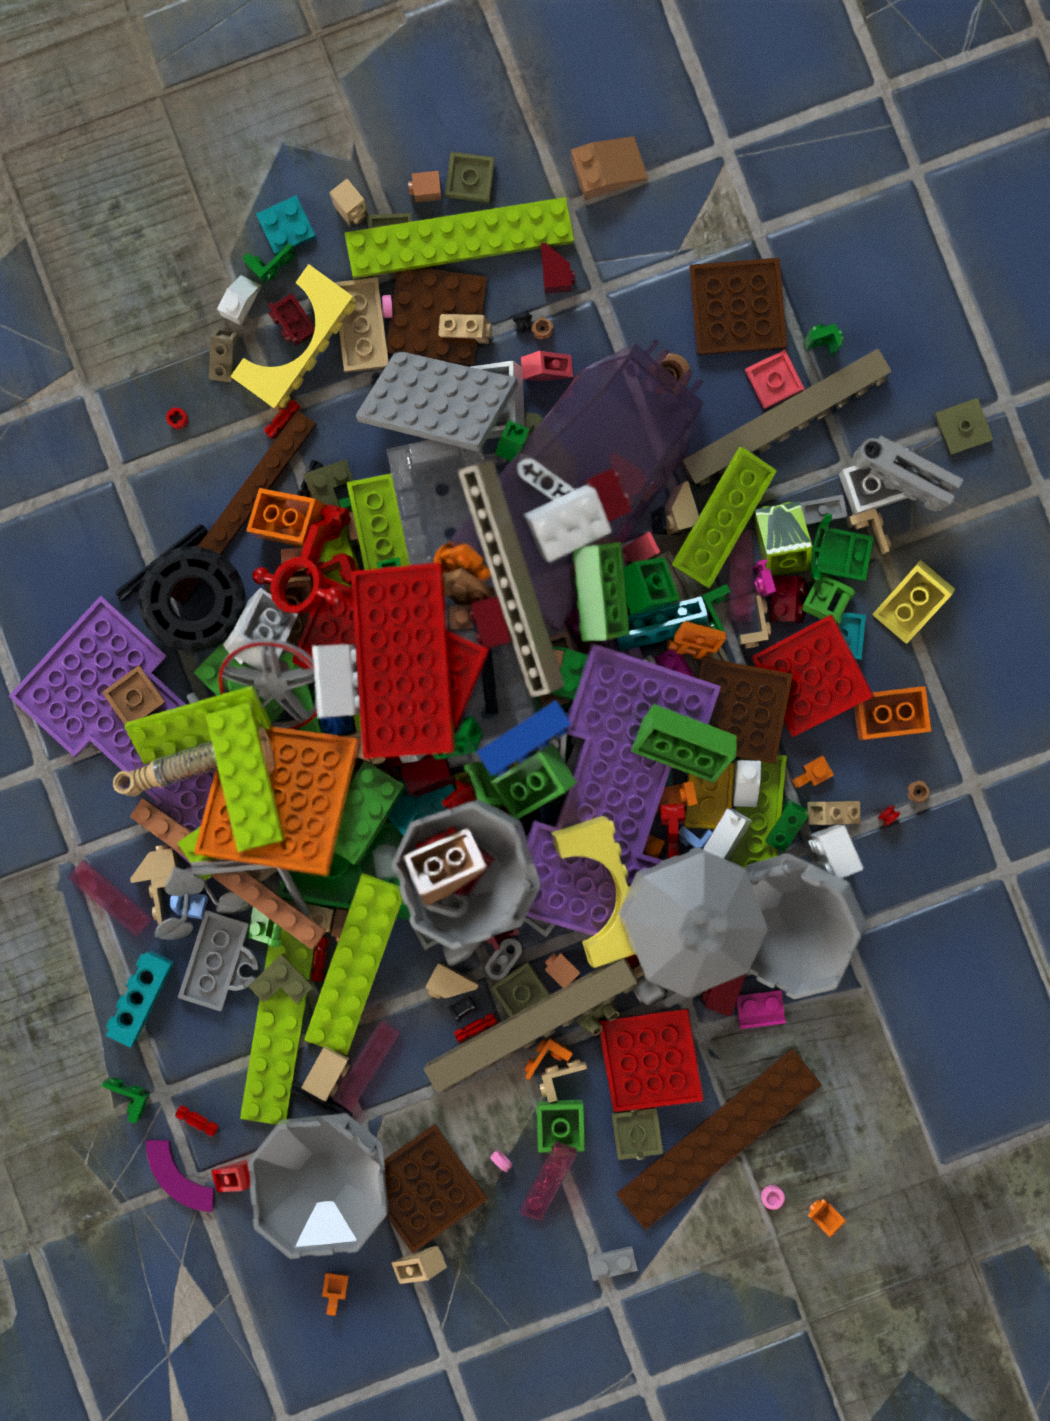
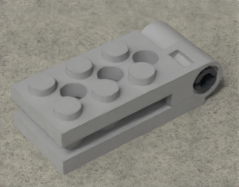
M880 436L878 439L870 438L866 440L853 455L854 464L858 468L864 470L872 468L869 474L884 481L883 484L893 490L897 488L903 491L905 497L914 501L918 499L925 503L924 506L927 509L935 512L937 510L941 511L951 504L955 497L951 493L957 490L963 481L962 478L883 436Z

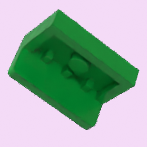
M836 323L825 327L824 324H820L811 328V331L803 341L805 351L827 344L830 356H834L842 347L844 336L841 329H837Z

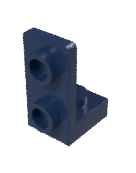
M562 804L538 807L520 817L518 820L521 822L523 831L530 832L533 820L555 827Z

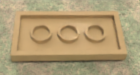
M378 277L335 282V284L356 299L354 310L350 315H345L341 321L343 323L342 327L339 330L344 372L351 373L385 368L389 359Z

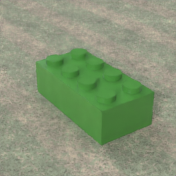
M224 642L193 672L217 696L221 695L218 683L220 668L224 659L230 653L223 646ZM235 658L229 665L236 668L245 667L257 670L246 662L240 665ZM227 679L230 692L248 687ZM261 696L259 697V699H260V701H261V703H262L265 699L262 698ZM274 698L264 708L271 722H277L287 712Z
M364 761L348 788L334 852L353 864L359 865L406 790V786Z

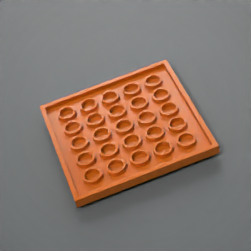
M270 727V729L265 731L270 741L275 767L269 776L285 840L238 852L219 771L215 770L194 853L199 856L328 876L360 741L352 737Z

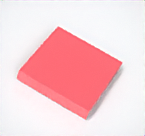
M786 350L772 355L744 370L763 410L805 390Z

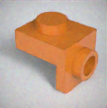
M825 1199L815 1201L809 1208L811 1212L808 1216L830 1238L847 1222Z

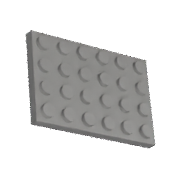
M398 351L391 357L355 416L357 422L480 452L515 391L518 382L515 377Z

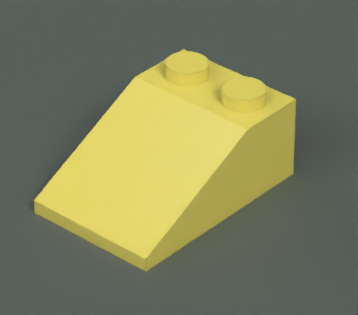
M920 560L872 615L907 644L950 598L955 588Z

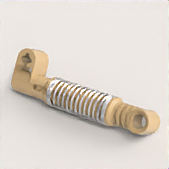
M260 727L258 730L270 775L274 770L275 762L268 735L265 729ZM212 741L199 744V746H194V748L190 747L175 754L166 755V757H161V759L157 758L151 761L150 765L138 768L137 770L121 771L114 777L113 787L118 793L135 797L143 790L157 786L159 788L167 787L171 783L175 784L176 782L185 781V778L188 780L190 777L194 778V776H199V774L203 775L204 772L208 773L209 771L213 772L214 769L218 770L213 746L210 744ZM129 780H131V784L127 788L126 784Z

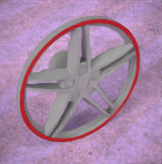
M258 639L237 646L224 659L218 677L221 695L230 692L227 679L248 687L253 685L257 689L258 697L261 696L265 699L262 702L264 708L274 698L295 718V720L287 722H271V727L297 729L312 721L318 714L317 701L313 708L307 712L301 705L302 702L290 690L315 681V676L306 678L315 675L314 660L301 649L283 641ZM265 646L269 647L271 668H267ZM261 647L262 671L229 666L233 659L245 650ZM275 647L297 655L311 669L302 670L301 668L290 671L289 665L285 661L278 659Z

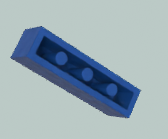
M554 701L477 751V754L492 776L497 774L500 777L510 770L508 766L516 761L520 764L530 757L528 753L536 748L537 751H540L550 744L548 739L555 735L557 738H560L568 733L569 729L567 727L571 723L557 701Z

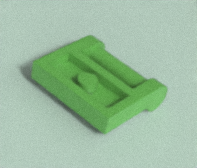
M820 573L821 580L815 581L801 610L820 619L833 614L838 626H840L841 616L848 601L852 600L855 591L851 587ZM836 592L840 594V599L834 612H831L827 608Z
M483 762L466 764L464 769L466 774L470 776L477 799L494 808L505 807L490 783L491 780L497 777V774L492 776Z
M253 907L247 938L266 943L270 946L281 947L282 927Z

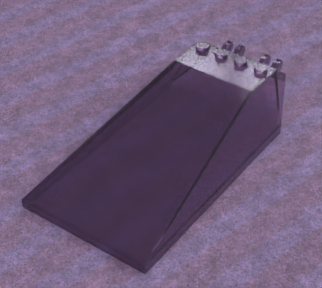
M656 339L649 344L645 351L637 343H634L583 368L529 436L520 452L516 453L498 477L543 620L555 631L560 628L578 602V591L575 585L576 570L573 562L574 550L550 562L540 556L524 514L552 500L522 480L517 474V465L524 459H533L574 490L584 486L582 481L607 469L613 468L614 472L617 471L622 480L620 486L623 493H627L632 503L630 508L632 511L608 522L611 533L586 545L621 542L622 544L685 458L704 403L695 395L704 382L702 379L696 380L692 387L688 389L684 384L693 374L690 369L677 380L660 365L670 351L668 349L662 350L656 360L650 356V353L659 344ZM531 464L523 465L522 468L525 470L523 474L525 476L527 474L535 476L536 478L532 480L535 483L537 477L542 474V471L539 470V473L536 474L531 470ZM545 476L541 480V487L544 490H550L553 486V480ZM558 484V488L551 495L555 496V493H558L561 496H564L570 492H561L560 490H558L561 487V485ZM471 512L448 542L454 547L468 544L483 558L481 563L489 568Z

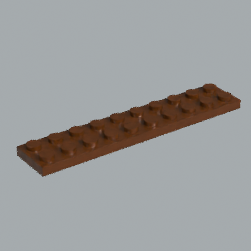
M791 1048L616 1192L617 1196L641 1226L647 1230L822 1084L794 1049Z

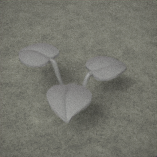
M173 867L172 873L165 884V891L173 896L184 895L183 916L180 920L169 918L163 921L156 928L154 935L156 938L165 940H176L188 936L193 930L192 923L186 922L189 893L198 894L202 891V888H205L213 903L218 905L216 910L219 914L237 915L248 910L251 905L234 892L226 893L217 900L208 887L207 881H204L199 875L192 874L191 867L184 870Z

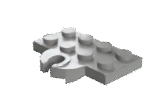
M205 910L178 995L179 999L223 1011L229 990L238 991L245 989L256 979L254 976L245 977L241 973V967L244 964L250 965L253 970H259L257 956L250 948L244 946L250 923Z

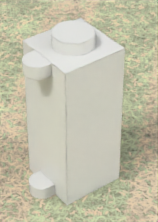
M727 808L703 849L729 860L752 820L735 809Z

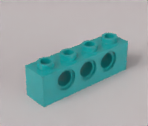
M702 596L662 606L645 613L628 615L629 634L616 637L620 652L672 639L684 621L709 628L708 615Z
M151 950L146 952L145 955H140L136 963L138 967L136 974H132L126 983L128 990L125 996L121 995L116 1004L118 1011L115 1017H110L106 1028L109 1029L106 1034L107 1037L130 1048L136 1044L175 963L174 961ZM145 971L153 974L152 983L144 980L143 975ZM135 992H140L143 995L142 1003H137L134 1000ZM125 1013H130L133 1016L132 1024L124 1021Z

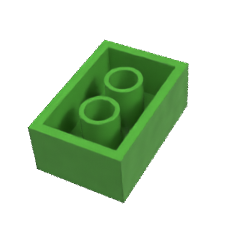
M553 743L530 756L522 763L513 766L502 776H497L490 781L511 817L519 819L561 795L577 783Z

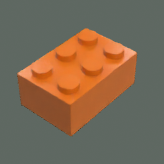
M259 488L246 531L263 540L304 547L311 525L322 521L321 510L327 505L314 498Z
M926 686L873 692L874 697L854 706L858 740L931 732Z

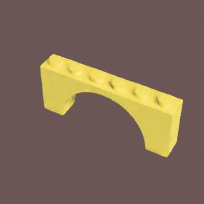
M309 264L296 281V284L309 297L315 313V331L308 348L294 361L277 367L260 366L243 358L231 375L233 379L277 410H280L281 407H286V404L291 399L289 395L294 389L297 390L304 380L302 378L306 371L312 370L317 362L315 360L317 355L326 350L330 343L328 340L333 333L336 334L343 324L341 321L345 315H350L356 306L354 303L356 299Z
M604 816L551 832L555 850L559 857L583 856L593 858L601 862L608 869L615 884L616 902L609 921L597 934L582 941L588 963L593 968L635 954L631 950L626 936L627 933L618 915L630 889L625 879L628 877L625 865H621L619 856L622 855L618 842L615 843L613 834L616 833L614 824Z

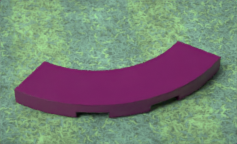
M147 1139V1159L155 1179L163 1190L173 1199L187 1207L212 1212L214 1206V1187L200 1185L186 1178L179 1171L172 1156L170 1140Z

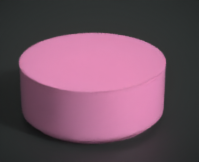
M383 295L382 297L384 318L393 317L391 295Z
M497 1150L490 1156L492 1161L504 1172L507 1173L511 1169V1161L500 1151Z
M769 1185L763 1189L761 1200L765 1207L776 1210L784 1204L785 1195L778 1186Z

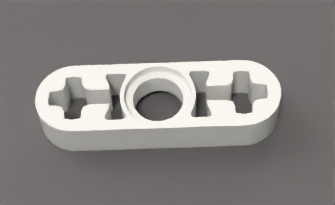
M524 459L517 465L516 471L518 476L551 501L562 497L558 493H555L554 496L551 495L558 488V484L561 485L558 490L563 493L575 491L571 486L533 459ZM531 464V470L536 474L539 473V470L542 471V474L537 477L535 483L532 481L536 478L532 474L525 476L523 474L525 471L522 468L523 465ZM545 476L553 480V486L550 490H544L541 487V480Z

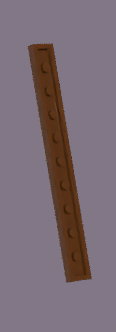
M298 410L197 547L210 549L222 555L250 517L259 488L267 490L271 488L315 428V422ZM190 577L179 581L174 586L171 597L180 604L185 605L203 580Z

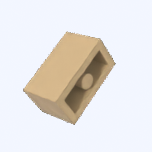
M348 179L329 192L334 207L350 227L354 224L359 225L366 219L368 211L365 200Z
M324 1046L301 1088L324 1101L327 1100L328 1096L333 1098L340 1086L336 1084L339 1076L344 1077L351 1066L347 1063L350 1057Z

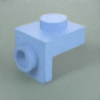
M681 825L678 828V835H680L678 840L686 847L692 845L694 848H704L713 832L707 829L700 838H697Z
M189 893L187 917L203 919L208 902L207 895ZM172 895L170 898L171 909L177 916H183L184 895Z

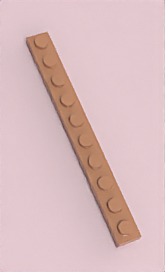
M142 798L130 817L186 857L177 842L188 836L192 831L177 822L159 807L153 805L148 799ZM247 871L216 873L212 876L310 949L316 947L327 929Z

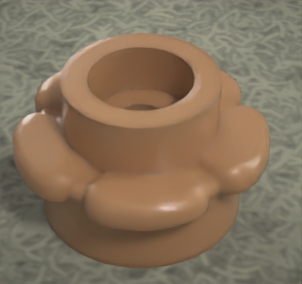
M544 317L536 319L531 326L534 336L540 340L549 338L553 333V323Z
M923 781L912 782L907 789L909 791L908 798L917 803L926 801L930 794L929 787Z

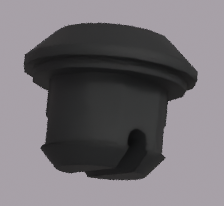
M520 313L514 317L513 322L517 323L519 331H524V327H526L527 331L531 328L530 319L533 316L529 313Z

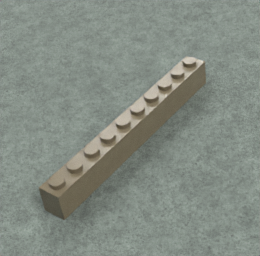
M876 349L685 458L680 465L693 487L697 485L703 487L712 482L711 477L719 473L720 476H723L739 447L745 448L752 454L757 451L761 454L771 448L770 444L778 440L780 443L791 436L790 432L797 429L799 432L810 425L809 421L814 418L821 420L830 414L828 410L836 406L837 409H840L849 403L848 399L854 395L856 398L863 396L868 392V387L874 384L876 387L888 381L887 377L892 371L880 350Z
M493 460L460 470L458 472L530 696L534 697L551 693L564 686Z
M626 957L607 963L427 1062L423 1070L437 1093L442 1090L447 1092L456 1086V1082L462 1079L467 1081L476 1075V1071L482 1068L487 1070L496 1064V1060L502 1057L505 1060L516 1053V1049L522 1046L524 1049L530 1047L536 1042V1038L550 1036L556 1031V1027L570 1025L575 1021L576 1016L590 1014L596 1009V1005L610 1003L616 998V994L622 991L624 994L630 992L636 987L635 984L638 978Z

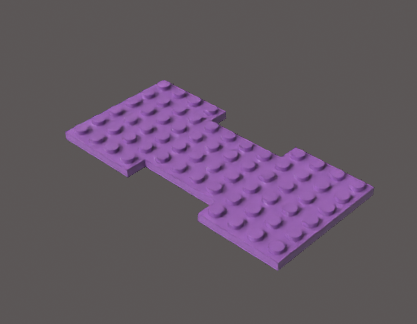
M100 596L9 695L18 706L74 757H77L92 742L122 771L127 772L148 766L150 763L143 764L125 729V724L102 692L139 665L167 702L151 715L187 705L153 674L168 656L103 596ZM215 769L213 772H204L203 775L199 774V776L190 777L188 780L185 778V781H180V783H171L170 786L163 788L157 786L144 791L155 800L153 805L159 807L193 832L202 824ZM181 855L191 865L190 861Z
M591 644L575 700L572 702L567 717L571 723L567 727L569 729L567 734L584 739L572 774L577 783L567 790L555 827L533 820L527 843L541 886L526 916L594 936L607 924L615 907L616 888L608 869L601 862L589 857H559L555 850L551 832L600 816L608 818L609 821L611 820L616 831L613 837L615 843L618 842L621 848L622 855L619 858L621 865L624 864L627 869L628 877L625 879L627 886L630 887L637 871L652 868L663 861L645 855L643 851L671 766L631 752L642 720L653 704L709 724L721 686L596 644Z

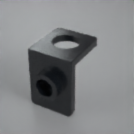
M661 506L651 512L653 535H668L665 507Z

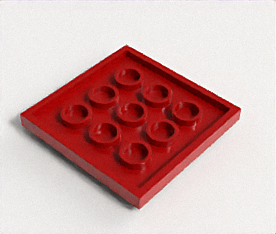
M833 614L751 656L756 667L793 674L784 717V723L791 737H795L874 697Z
M689 1008L617 1017L611 1022L608 1019L598 1021L603 1027L600 1037L613 1112L704 1100Z

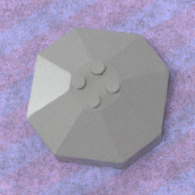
M481 800L411 822L392 861L394 873L397 872L401 884L399 889L404 904L408 905L411 914L409 919L412 927L452 950L489 939L498 933L521 927L541 886L521 822ZM455 827L458 832L469 828L474 841L495 859L470 894L463 895L467 899L468 905L466 913L459 918L429 911L423 907L421 896L404 858L405 855L416 851V843L426 842L427 838L442 831L445 833L447 832L446 829Z
M699 847L693 848L681 856H674L659 862V865L637 871L618 914L627 933L626 936L631 950L638 955L646 979L688 998L748 973L768 930L746 869Z
M790 853L747 865L746 871L768 929L749 972L757 976V981L771 988L777 986L787 991L786 996L792 999L836 989L867 926L849 882Z
M347 1113L281 1120L248 1161V1170L250 1171L251 1202L254 1210V1229L290 1259L300 1258V1256L305 1255L322 1256L332 1255L335 1252H357L387 1215L389 1206L383 1144Z

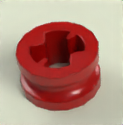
M172 408L166 415L167 423L174 429H183L188 424V415L181 408ZM177 413H179L182 420H178L177 424H175L172 417H176Z
M894 805L886 808L877 817L879 820L884 821L883 825L885 827L900 815L899 811L896 812L894 810Z

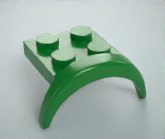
M827 513L817 528L812 546L810 563L812 578L820 581V573L862 582L866 581L874 536L828 528L832 514Z

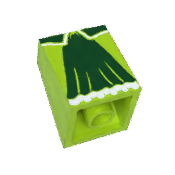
M800 501L786 502L782 505L764 506L756 509L754 524L761 560L767 559L768 561L765 564L766 570L770 569L772 576L809 571L812 544Z

